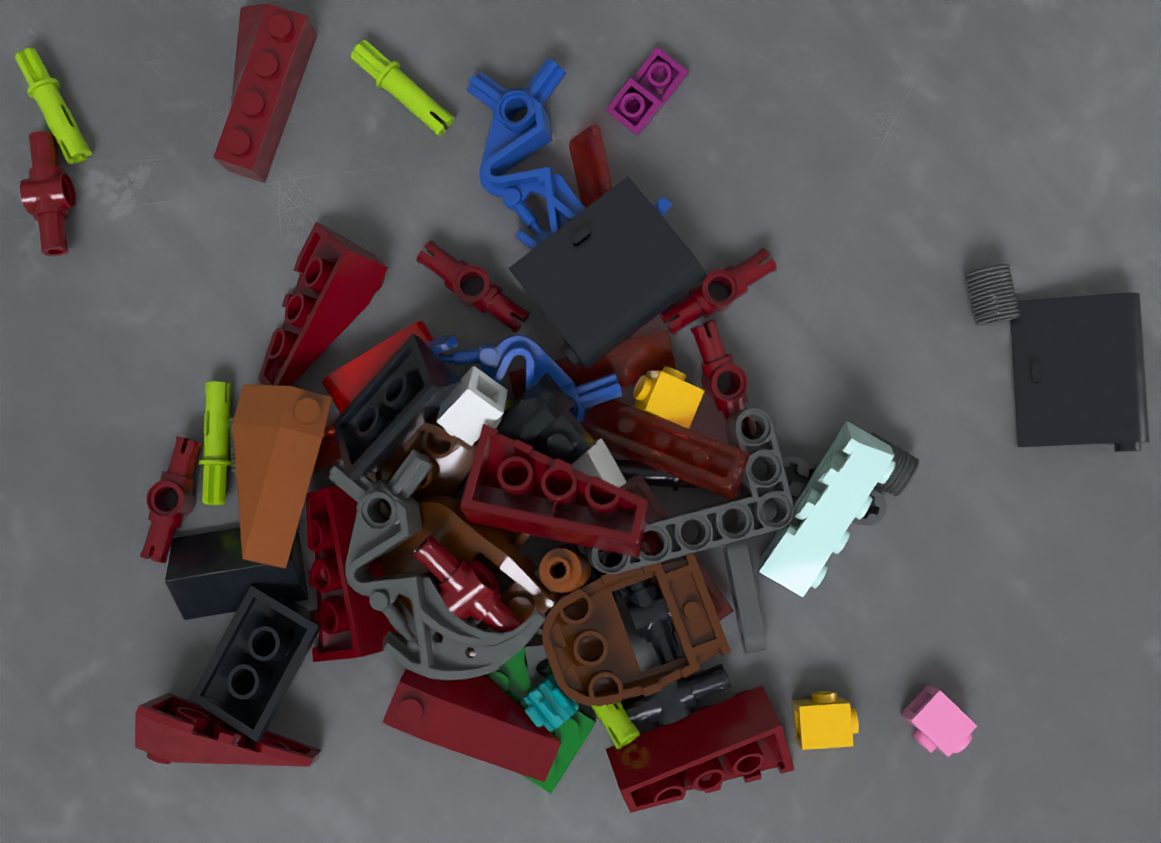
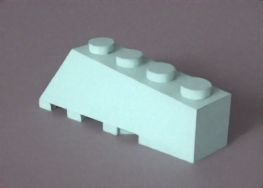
M846 421L794 503L792 521L786 527L777 530L760 557L759 572L804 597L810 586L816 589L827 572L828 567L824 564L831 553L839 554L847 543L850 533L846 530L855 517L860 520L869 509L873 499L869 496L877 482L884 484L893 472L896 462L892 460L895 455L891 446Z

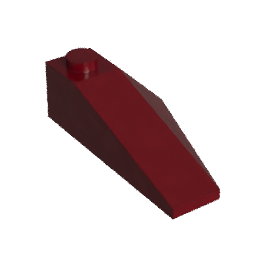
M316 222L297 258L293 271L300 273L294 294H285L282 307L286 308L283 327L276 329L272 334L258 376L261 384L292 386L370 304L375 293L382 287L389 267L371 252Z
M405 669L382 723L426 742L542 782L546 781L561 745L559 738L548 731L544 725L537 727L525 712L526 709L517 704L494 680L489 679L486 675L468 679L442 680L428 678Z
M170 693L163 694L138 705L135 713V748L147 752L146 757L161 764L174 762L310 767L319 759L322 751L269 730L265 731L259 742H255L198 704Z

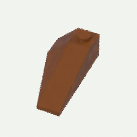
M243 384L232 423L242 560L286 569L322 441L332 397L292 386Z

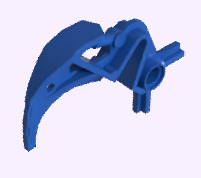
M548 58L525 89L518 87L517 89L511 88L506 90L481 71L477 76L473 75L470 78L469 82L471 84L466 89L467 92L493 110V120L480 166L479 178L482 187L489 194L503 198L505 206L510 210H514L527 228H531L535 232L537 239L521 228L514 235L531 250L586 209L571 191L562 175L555 174L550 167L501 176L553 140L550 118L543 104L567 72L559 67L555 61ZM528 109L526 116L522 120L513 122V117L517 111ZM531 193L538 194L547 200L551 232L543 231L538 224L539 220L525 202ZM662 196L654 207L664 217L672 203ZM590 234L582 241H580L578 244H576V246L581 244L584 240H586L590 236Z
M446 334L425 342L444 363H454V365L480 363L483 372L499 384L512 358L516 355L524 356V392L544 374L548 373L574 403L575 406L569 411L579 423L584 420V409L623 396L615 372L575 386L574 381L533 339L525 335L516 334L508 336L497 346L484 344L479 349L454 351L453 354L440 356L439 353L458 346L455 335ZM440 406L432 414L439 412Z

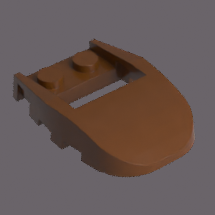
M426 420L380 470L369 474L368 477L375 483L383 479L391 480L411 451L416 449L420 454L427 455L430 458V462L434 465L411 496L417 502L426 497L436 495L451 498L471 470L478 441L470 446L459 437L451 436L437 421ZM382 499L381 511L390 519L391 506L387 500ZM502 529L509 535L508 541L517 550L521 548L530 536L529 534ZM481 552L472 560L486 566L496 579L502 572Z
M436 495L418 501L423 530L382 555L383 574L390 575L428 570L413 556V553L418 545L429 535L435 537L458 561L464 559L470 564L475 556L481 552L499 569L515 580L499 600L524 623L536 610L545 614L560 596V592L552 591L550 593L534 575L538 567L526 554L523 557L508 541L509 535L504 530L469 522L460 507L461 502L448 496ZM429 570L430 577H432L439 590H441L442 588L438 585L440 580ZM399 594L397 597L399 601L414 616L412 601L408 597ZM483 620L477 624V627L493 631ZM439 633L440 641H442L443 636ZM468 647V654L475 656V650L472 647Z
M694 554L665 560L618 574H605L601 576V578L560 599L548 612L542 631L543 646L557 684L569 698L587 706H604L621 702V699L643 694L645 697L662 691L664 686L700 669L699 664L720 653L724 656L731 652ZM655 576L685 656L641 672L612 592Z

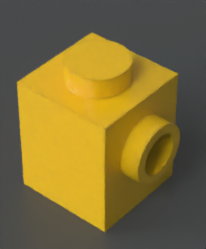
M664 366L662 371H647L646 376L640 377L634 388L633 398L636 400L632 409L673 427L689 429L705 390L685 382L686 374Z
M817 691L811 693L812 699L792 700L795 742L802 750L854 746L853 734H857L859 731L857 711L855 708L850 707V703L847 700L837 697V692Z

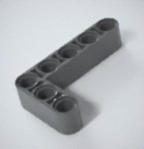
M748 408L732 413L727 419L725 433L742 496L647 521L645 532L653 531L657 535L658 545L654 552L650 554H644L641 551L639 558L618 553L613 563L602 565L598 559L599 549L587 547L586 557L590 565L608 575L618 574L786 527L793 519L794 504L770 416L764 410ZM746 416L750 417L756 424V433L752 439L746 438L741 431V423ZM758 457L767 466L766 474L761 480H757L753 476L751 469L753 461ZM771 498L777 505V513L772 520L767 521L762 514V507L766 500ZM732 509L737 514L738 523L734 530L727 532L722 526V517L727 510ZM693 520L698 527V535L694 541L686 543L681 537V528L686 521Z

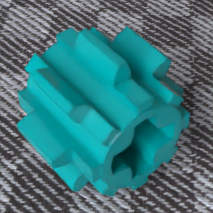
M550 674L523 698L529 706L525 710L527 715L537 727L544 725L550 732L567 721L580 707L576 701L569 698L561 690L554 674Z

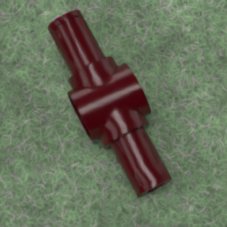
M46 131L33 132L29 134L32 168L28 171L29 178L21 180V199L27 212L38 221L41 253H44L46 256L66 255L69 250L65 220L69 217L68 210L76 207L75 188L69 175L58 166L55 136Z
M432 240L424 246L433 258L421 250L416 262L424 265L445 281L444 286L455 293L465 306L475 308L482 314L488 312L515 334L521 329V322L512 316L525 323L531 312L525 310L503 294V288L492 281L483 268L477 265H470L464 259L458 261ZM471 278H479L484 282L482 292L475 296H468L463 293L465 282Z
M761 248L757 253L735 267L729 265L722 270L710 272L702 283L689 290V296L659 314L664 324L677 318L668 324L667 329L669 332L675 335L678 331L702 316L708 318L714 313L727 310L734 300L748 292L747 287L769 273L776 271L777 266L773 258L760 265L768 259L767 257L770 256L769 252L765 248ZM712 283L723 284L728 290V298L723 301L713 299L708 293V285Z
M714 319L701 323V326H694L690 330L694 335L703 359V363L700 364L703 371L701 379L702 388L708 396L713 398L717 410L723 412L727 422L732 413L747 409L745 402L748 401L746 394L748 380L743 369L735 365L732 354L726 353ZM727 371L732 379L731 387L726 392L721 393L717 388V378L722 372ZM746 416L742 420L741 431L746 438L752 439L756 430L751 418Z
M176 436L175 447L167 471H162L159 482L152 485L147 492L146 503L150 510L148 520L151 521L140 557L144 559L152 558L151 561L167 563L176 528H181L184 516L190 514L196 505L197 497L193 489L195 479L192 476L204 443ZM173 488L178 493L179 501L177 506L170 510L166 506L165 496Z
M432 535L425 538L415 549L413 556L440 580L438 585L442 588L440 590L442 601L457 617L467 619L471 615L477 621L482 619L495 632H508L524 623L499 600L501 596L497 592L499 590L498 582L490 570L482 563L472 561L468 564L464 559L458 561Z

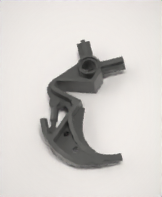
M413 449L391 480L383 479L376 483L368 476L357 481L349 479L343 459H341L339 464L334 465L331 469V475L328 478L358 502L356 507L357 515L345 565V575L348 584L355 592L363 596H369L371 607L382 611L395 630L402 633L397 634L389 630L383 638V650L404 668L432 679H468L479 677L501 668L500 665L519 652L538 631L547 618L544 614L536 610L525 623L508 632L486 631L457 617L446 607L440 596L439 588L432 577H430L429 570L375 576L369 571L371 562L423 530L419 503L411 495L434 464L430 462V458ZM382 499L387 500L391 506L390 519L385 517L381 511ZM399 594L408 597L412 601L417 636L413 635L407 626L409 623L394 604ZM439 633L443 636L442 641H440ZM468 647H472L475 650V656L468 654Z

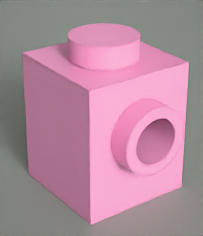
M929 684L900 714L916 729L912 737L929 753L937 749L947 757L953 752L959 753L966 748L972 740L971 733L977 727L941 690Z

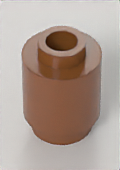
M559 548L551 550L543 557L539 567V574L543 584L548 589L554 592L572 593L588 585L592 576V567L587 557L581 552ZM564 565H565V567H566V573H565V575L563 576L562 570H563V567H564Z

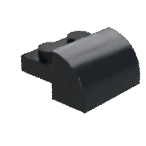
M548 373L539 378L503 412L501 421L496 428L499 434L514 441L516 439L522 441L555 460L558 458L571 465L597 444L569 411L575 406L574 403Z

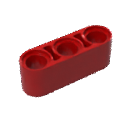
M418 321L407 326L335 370L321 381L328 395L332 397V401L340 414L412 334L417 335L424 342L434 339L424 321Z

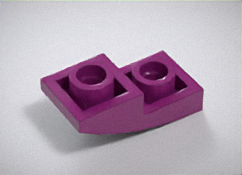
M656 47L633 79L630 77L605 111L638 136L689 75V71L660 48Z

